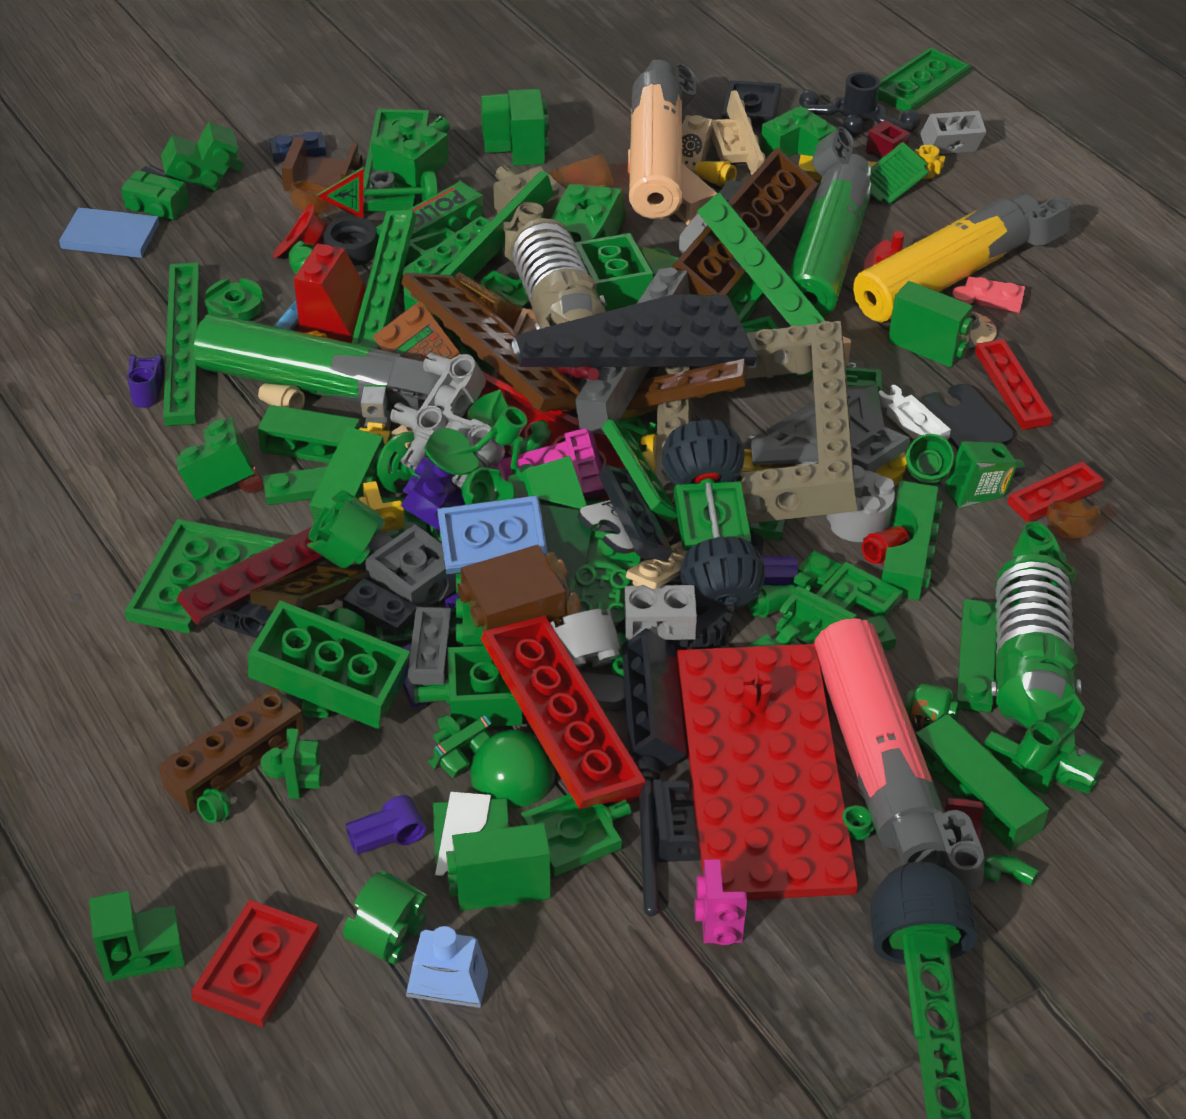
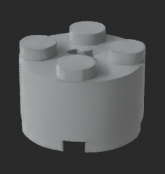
M854 465L857 511L827 514L826 519L831 524L830 529L837 536L852 542H863L868 534L889 529L895 498L894 482L888 477H883L878 473L864 470L862 467Z
M594 609L563 617L564 625L556 628L554 621L550 623L579 671V667L588 663H592L593 668H598L611 664L613 662L612 659L620 656L621 646L610 609H606L603 613L601 609Z

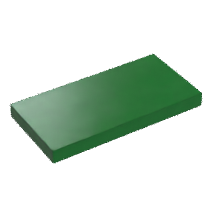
M930 47L881 79L878 99L904 112L907 110L916 111L969 75L971 66Z

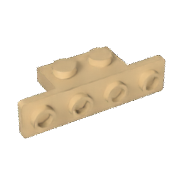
M737 90L731 91L727 106V113L730 119L712 120L711 137L720 161H729L730 163L747 162L750 173L753 175L766 160L765 154L761 152L758 136L754 135L751 119L747 117L744 101L740 99Z
M679 541L670 546L673 552L667 562L656 559L645 560L628 569L626 578L632 580L631 584L633 586H647L651 589H657L680 576L681 564L688 551H683L682 542Z

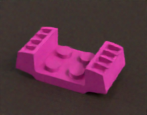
M587 428L565 433V442L522 453L518 456V468L523 464L538 466L570 456L584 499H597L607 495L598 476L603 466L595 437ZM512 457L504 458L499 463L487 468L500 470L502 478L507 481L509 476L513 475L510 469Z

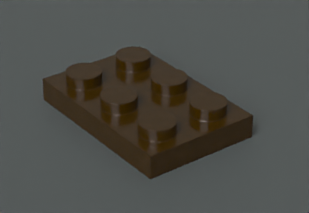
M316 563L250 590L251 604L266 606L267 610L274 611L278 602L283 601L312 613L313 608L320 605L333 604L336 598L345 596L363 578L369 581V572L351 568L342 569L338 566Z

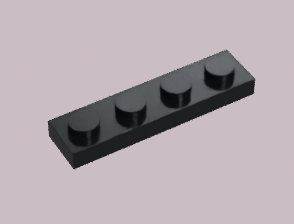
M603 465L598 476L637 556L646 560L656 559L667 562L673 551L656 517L628 470Z

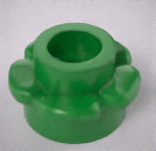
M208 788L197 799V808L201 817L206 822L213 824L219 820L222 822L227 820V816L230 814L231 802L225 792L215 788Z
M858 805L850 806L844 810L842 820L845 826L848 827L849 838L858 841L868 838L870 832L874 830L870 812Z

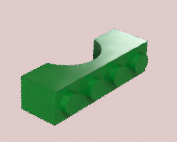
M900 480L892 525L903 527L911 540L900 546L887 547L882 581L902 590V598L919 601L921 587L928 588L931 569L925 568V564L932 565L935 545H929V541L936 542L939 523L933 522V519H940L943 501L936 500L937 486Z

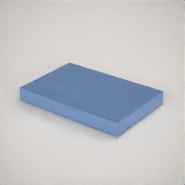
M78 207L59 240L60 247L69 250L142 258L159 226L158 216Z
M538 496L437 509L446 574L461 573V567L537 544L548 561Z

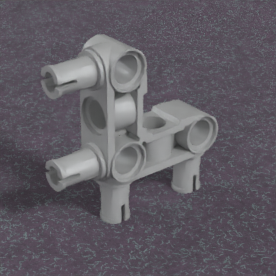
M430 352L427 355L429 359L425 358L423 368L426 372L434 373L441 377L419 410L405 406L402 403H397L394 406L397 410L392 409L390 414L391 421L410 427L414 432L415 439L404 457L400 460L407 468L415 471L424 456L427 457L424 446L430 435L438 429L450 428L462 433L468 439L471 447L476 445L492 428L479 420L472 419L470 421L462 418L471 403L478 399L486 384L485 376L470 355L462 354L449 359ZM493 437L479 451L474 453L479 461L477 468L495 465L504 457V446L498 444ZM455 475L452 478V482L461 488L467 475Z

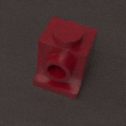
M884 120L868 131L866 153L869 155L876 153L883 158L902 142L910 148V132Z

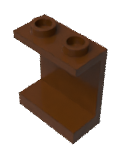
M294 137L281 168L284 191L319 194L362 168L363 157L362 154L358 153V143L352 142L346 160L307 156L305 138Z

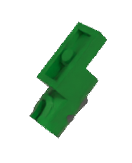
M991 731L984 743V747L988 748L1007 770L1015 773L1022 784L1044 795L1047 794L1054 781L1089 795L1102 771L1100 769L1105 760L1075 745L1072 753L1059 751L1043 770L1034 771L1025 768L1019 763L1016 758V751L1020 744L1015 743L1013 740Z

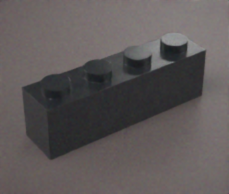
M645 628L621 645L630 755L635 758L649 756L657 759L660 764V772H662L687 755L676 649L674 645Z

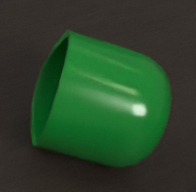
M929 433L913 440L906 452L905 458L908 470L912 476L920 482L931 484L941 481L949 474L954 454L952 446L945 438Z

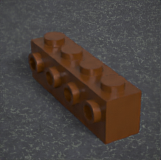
M273 687L263 695L257 696L250 704L235 714L228 716L222 723L206 734L200 735L194 742L178 753L169 756L158 767L163 788L189 813H192L197 809V799L203 795L206 789L215 788L223 791L259 766L261 758L266 752L272 748L283 749L288 745L287 728L299 729V736L303 735L305 731L302 710Z

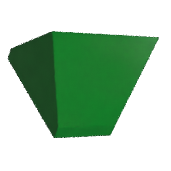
M570 456L525 469L521 473L529 497L538 496L541 503L578 509L587 506Z

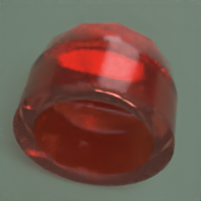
M252 466L253 475L238 481V485L244 492L255 493L264 489L255 466Z

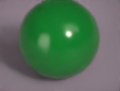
M507 730L490 736L477 749L470 768L471 783L477 794L491 795L490 799L507 798V808H521L539 802L552 790L557 777V770L538 737L520 730Z

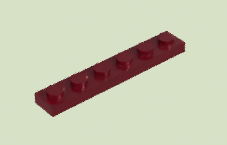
M310 527L181 591L177 601L196 625H199L251 598L250 590L316 563L318 564L326 558L308 547L307 544L313 542L308 539L312 528Z

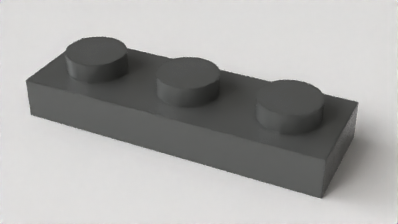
M416 607L408 667V684L444 685L451 608Z

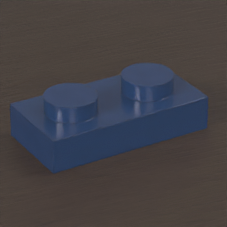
M306 132L300 135H281L277 138H269L273 162L285 161L294 137L305 138L307 156H327L322 132Z

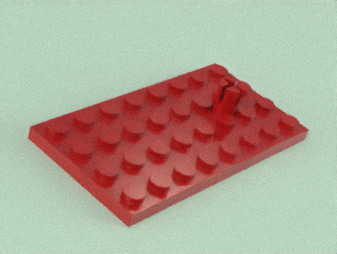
M815 644L677 650V665L702 875L704 860L720 859L723 892H746L747 900L856 895L858 885L848 827L845 826L842 820V814L845 809Z

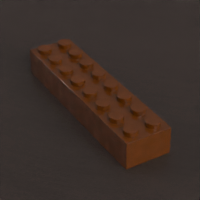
M776 147L731 198L728 204L762 245L766 247L818 183ZM709 226L701 232L672 265V268L676 270L688 271L690 294L726 295L745 272L743 267Z

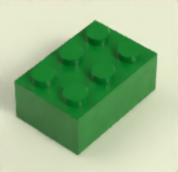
M630 233L575 242V246L588 274L597 284L598 295L604 296L607 306L604 307L606 312L638 303L653 279V272Z

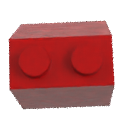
M317 243L294 277L300 332L308 333L317 330L319 333H325L329 339L352 343L366 287L345 249Z

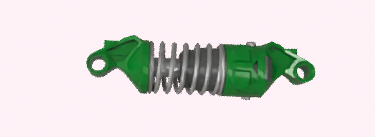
M1028 522L1024 525L1012 550L1014 559L1006 562L998 571L996 577V681L992 682L991 686L992 696H996V703L1000 713L1008 721L1028 728L1017 748V760L1025 768L1039 771L1043 770L1059 751L1072 753L1075 747L1074 732L1081 721L1085 707L1077 697V694L1081 693V680L1076 679V669L1079 664L1073 650L1074 631L1072 628L1071 587L1078 572L1066 562V553L1061 552L1052 532L1041 523Z

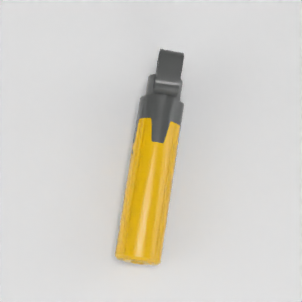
M1024 193L1010 199L1000 198L858 273V276L854 279L853 286L855 300L862 312L871 320L879 323L888 321L892 318L895 295L908 281L940 292L1002 258L1007 253L1022 246L1025 242L1033 245H1045L1068 233L1071 229L1072 203L1065 198H1053L1039 205L1032 196Z

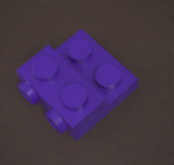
M424 456L414 471L419 476L412 475L403 489V492L408 495L401 507L440 531L437 509L462 506L465 503L462 489L452 482V478L455 475L440 469L429 458Z

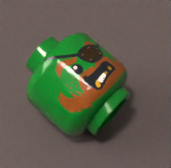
M921 683L915 690L909 691L905 708L911 724L915 728L923 729L947 714L957 722L960 702L954 701L953 692L948 687Z

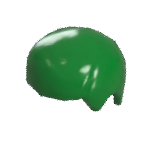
M479 467L467 475L461 487L465 505L515 499L514 484L504 480L501 476V471L498 469Z

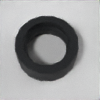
M360 217L339 218L329 223L324 230V245L345 249L354 266L364 264L374 258L378 244L375 225L369 220ZM349 238L363 240L354 244L340 243V241Z

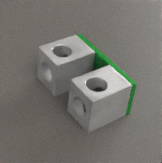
M364 385L361 399L362 415L366 417L364 428H367L369 421L386 424L385 430L390 431L391 418L386 385Z

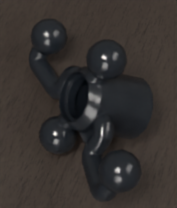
M868 72L850 74L846 78L844 97L833 99L830 105H819V96L812 90H806L799 98L800 105L815 115L828 116L834 115L837 112L845 113L847 117L844 119L843 126L850 134H858L863 129L864 122L871 118L875 119L878 124L887 120L908 132L916 129L921 122L920 115L914 110L905 111L901 115L900 121L887 117L886 108L883 105L877 104L880 80L877 76Z

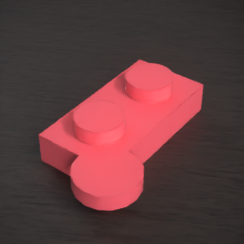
M968 276L966 286L956 287L952 292V298L967 304H971L976 300L975 303L979 306L1020 313L1025 286Z

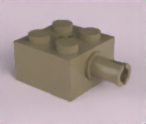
M505 164L504 168L500 166L495 174L499 181L494 183V211L499 214L540 171L547 172L539 166L516 174L508 165ZM547 173L554 194L542 207L544 208L543 218L551 219L566 189Z

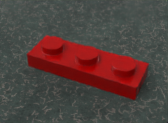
M1082 461L1010 494L1007 504L1027 523L1032 522L1102 489L1104 479Z

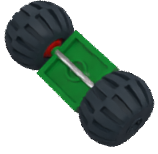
M709 419L688 422L673 430L663 446L662 465L668 479L675 486L674 498L683 551H688L681 564V585H694L696 606L699 608L708 609V606L730 605L733 603L734 608H738L752 602L760 594L765 581V565L760 553L751 543L741 482H735L744 465L745 451L739 435L731 426L718 420L710 421Z

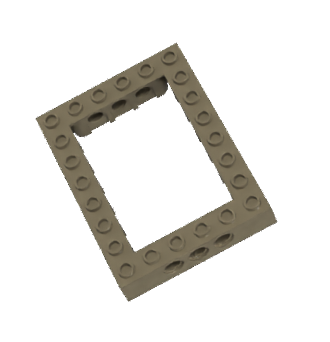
M824 321L819 324L793 325L788 328L763 329L757 332L746 333L757 355L754 366H747L746 379L766 376L767 378H773L774 375L790 373L804 374L813 370L819 463L740 473L735 482H741L748 523L857 511L845 349L841 321ZM707 366L659 367V376ZM695 397L658 404L656 475L675 507V486L668 479L662 465L663 446L673 430L683 424L692 422V418H695L692 399H695ZM661 517L675 532L680 531L678 517L672 522Z

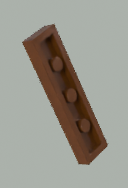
M740 359L644 379L625 411L631 409L642 410L651 405L690 397H705L710 393L737 390L740 387L746 386L747 366L745 360Z

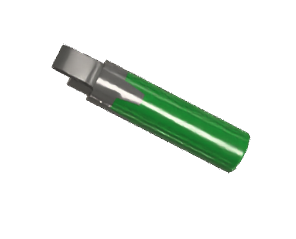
M843 127L837 128L817 144L812 163L818 174L822 176L788 274L790 279L822 317L829 315L835 309L872 190L870 180L872 174L871 166L866 159L852 153L854 147L853 137Z
M209 313L199 323L193 340V357L198 368L268 384L297 386L300 391L361 404L364 385H386L390 411L395 409L394 406L397 403H402L405 406L419 410L441 377L434 373L426 372L423 368L424 362L408 359L403 354Z

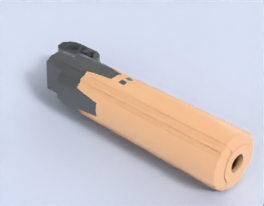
M661 59L652 60L644 73L635 80L632 86L629 202L634 211L649 219H663L664 217L671 216L679 209L682 203V111L696 94V75L693 70L680 63L674 68L669 62Z

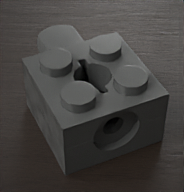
M416 524L396 538H392L381 530L372 537L367 545L370 547V552L365 562L366 571L369 572V581L418 607H433L456 590V573L446 574L442 543Z

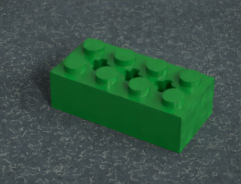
M279 601L248 653V678L379 729L408 675L410 651L286 602Z

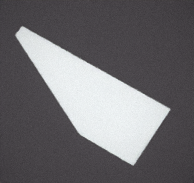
M450 792L435 875L443 876L448 870L446 851H453L452 835L478 832L484 827L491 795Z

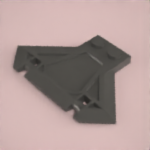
M877 385L848 386L854 465L874 472L908 450L910 447V437L884 427ZM815 400L768 428L767 433L769 435L758 434L751 439L753 465L818 462Z

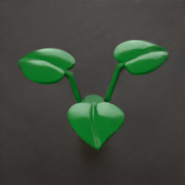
M501 390L482 396L468 410V420L476 419L492 427L488 434L476 445L470 447L468 439L462 433L450 428L438 429L430 435L424 446L427 456L440 469L454 475H467L476 470L479 461L474 453L479 451L492 437L500 445L513 443L510 467L513 475L509 476L507 481L514 484L515 498L529 497L521 473L525 469L534 466L530 464H523L520 468L517 466L520 444L523 441V438L519 435L527 424V417L520 409L508 407ZM539 502V504H541V505H548V506H555V507H560V506H561V505H554V504H548V503H541V502Z

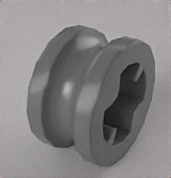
M382 170L371 174V189L395 188L393 173Z

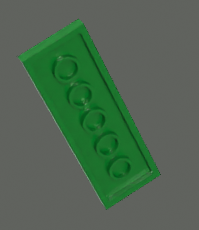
M377 109L371 141L404 116L428 126L429 110ZM371 141L364 171V189H371L370 176L376 172L373 169ZM395 179V188L413 187ZM417 194L364 196L363 211L376 213L408 210L415 206Z

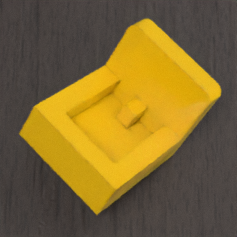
M377 482L363 483L364 497H359V500L377 511L385 519L381 530L390 531L404 528L402 501L382 503Z

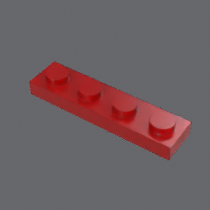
M1000 339L977 343L975 349L976 356L1021 429L1025 430L1051 425L1052 413L1006 341Z

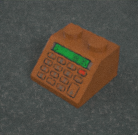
M421 301L373 335V338L382 350L403 354L408 359L424 362L425 358L429 359L427 355L430 352L449 359L461 355Z

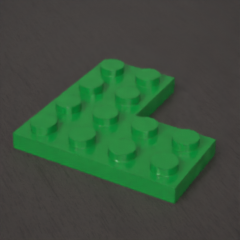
M177 519L124 611L126 621L190 634L196 623L177 601L179 593L284 540Z

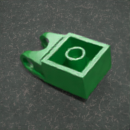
M569 184L551 219H555L565 225L574 243L615 236L626 217L622 190L618 188Z

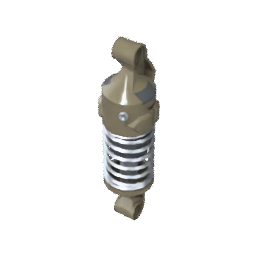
M527 202L519 205L511 222H504L505 257L516 266L538 322L535 324L536 329L606 312L604 307L607 306L604 296L598 295L597 284L588 274L573 238L565 225L555 219L543 218L544 208L538 203Z

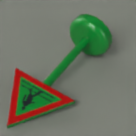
M362 167L320 192L316 197L356 217L363 218L364 196L421 194L423 202L437 194V181L434 171L428 170L421 175L420 187L364 189V168Z

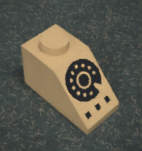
M686 115L682 124V163L695 174L696 164L699 161H705L711 146L712 119L703 118L699 115Z

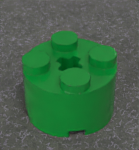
M343 490L332 498L337 503L331 509L324 507L308 535V539L313 542L307 544L309 548L342 569L349 567L353 562L361 564L367 558L370 552V547L367 545L372 537L381 531L385 523V519L377 511Z
M382 870V874L376 872L358 894L353 904L358 907L355 920L347 917L343 938L377 958L396 965L405 952L406 944L404 942L410 934L417 936L425 924L427 916L421 912L429 896L424 891Z

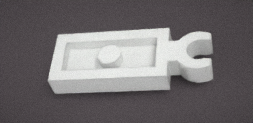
M896 385L891 386L890 395L885 394L882 390L878 392L880 405L887 408L886 415L914 440L921 435L929 433L940 435L946 440L949 439L951 429L913 395L904 398L901 389Z

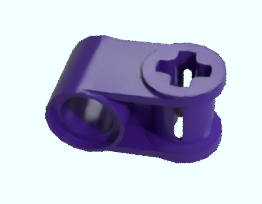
M137 355L130 356L127 379L131 401L134 406L146 408L158 402L161 384L165 376L163 355H156V358H138Z

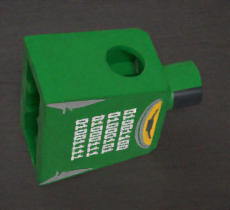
M964 441L960 444L944 488L958 508H965L999 499L1006 494L1013 478L1024 476L1025 465L1021 459H1014L1002 443Z

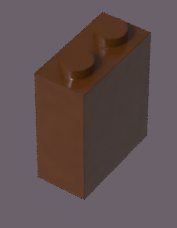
M538 544L461 567V582L457 584L459 597L463 603L469 604L472 621L475 627H481L483 632L541 616H546L550 620L565 615L566 591Z

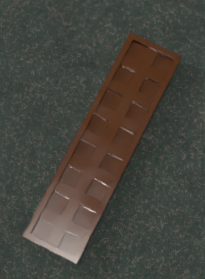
M404 274L401 284L411 292V296L420 300L430 313L439 317L444 322L446 328L453 330L464 344L474 349L480 359L488 362L499 376L508 380L516 392L523 394L532 402L531 405L535 409L542 412H548L549 410L571 412L572 410H577L575 400L581 389L556 367H519L512 348L513 338L518 334L452 275Z

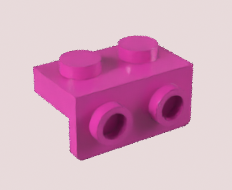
M720 859L704 860L703 875L696 876L697 898L694 899L695 922L702 921L703 942L716 943L718 945L740 943L743 941L747 894L746 892H723Z

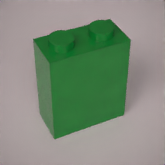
M908 281L894 298L888 342L952 368L959 358L963 359L969 349V342L966 340L974 323V319L971 318L973 306Z
M544 823L452 835L453 851H446L447 877L450 897L457 896L459 911L550 899V851Z

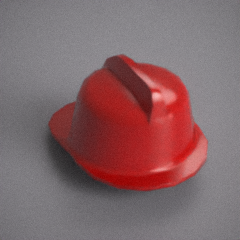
M311 203L304 209L293 229L276 248L273 258L279 257L287 249L291 250L300 241L313 244L314 247L317 243L323 244L324 230L328 225L314 213L315 204Z

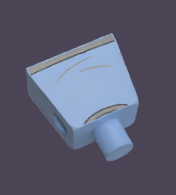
M447 926L439 927L434 931H421L406 997L480 1008L488 977V969L478 940L471 936L458 935L452 928Z

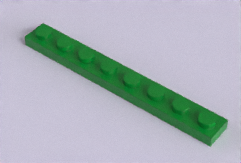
M199 262L170 264L163 411L165 426L196 424L198 366L193 357V340L199 325Z

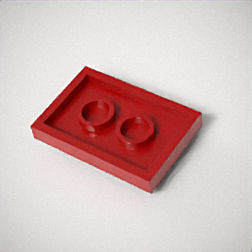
M249 899L192 989V1000L264 1028L320 933L318 924Z

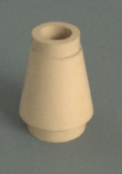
M265 383L259 389V399L269 405L301 410L304 407L305 395L297 386Z

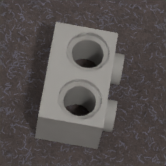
M667 585L657 589H651L647 586H625L626 640H630L645 628L664 640L695 639L697 615L694 585Z

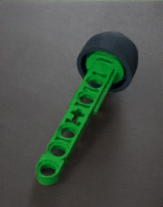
M927 862L905 864L891 871L877 887L872 897L870 919L874 950L881 958L905 964L914 1038L918 1042L927 1119H971L960 1043L962 1042L951 959L967 953L977 943L978 935L972 900L961 880L940 866ZM928 973L933 975L939 982V990L934 991L926 987L922 980V974ZM928 1011H934L941 1015L945 1023L944 1029L935 1028L930 1024L927 1018ZM937 1052H939L942 1059L948 1061L944 1067L942 1060L934 1056ZM939 1089L947 1090L953 1095L955 1108H946L941 1104L937 1096Z

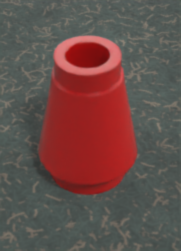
M896 526L895 528L868 534L861 546L863 556L870 563L883 564L887 547H895L907 543L908 533L903 527Z

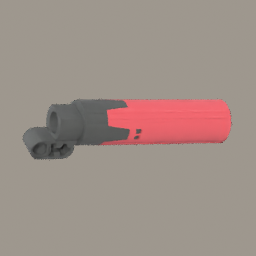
M857 618L844 619L829 625L820 632L814 642L819 658L820 670L880 843L890 849H896L901 866L915 862H927L940 867L945 865L946 870L957 876L968 891L979 888L984 880V853L970 817L964 812L958 810L944 812L875 626L867 620Z

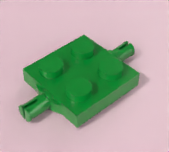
M567 794L522 812L521 822L523 825L544 823L550 851V870L555 877L622 849V839L613 827L612 821L631 814V809L625 799L609 807L598 804L579 809L571 794Z

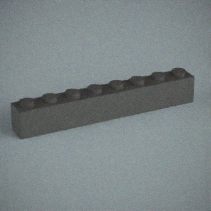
M672 267L659 268L638 303L668 295L690 294L688 271L676 270ZM596 367L599 371L598 379L595 381L588 379L575 400L580 430L587 428L592 433L605 434L601 426L608 419L618 423L651 367Z

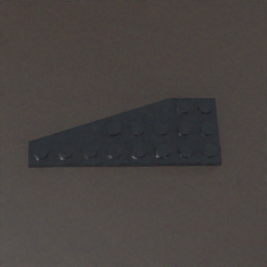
M719 294L668 295L514 336L512 348L519 367L711 366L740 359L745 360L746 366H754L757 355L728 295Z

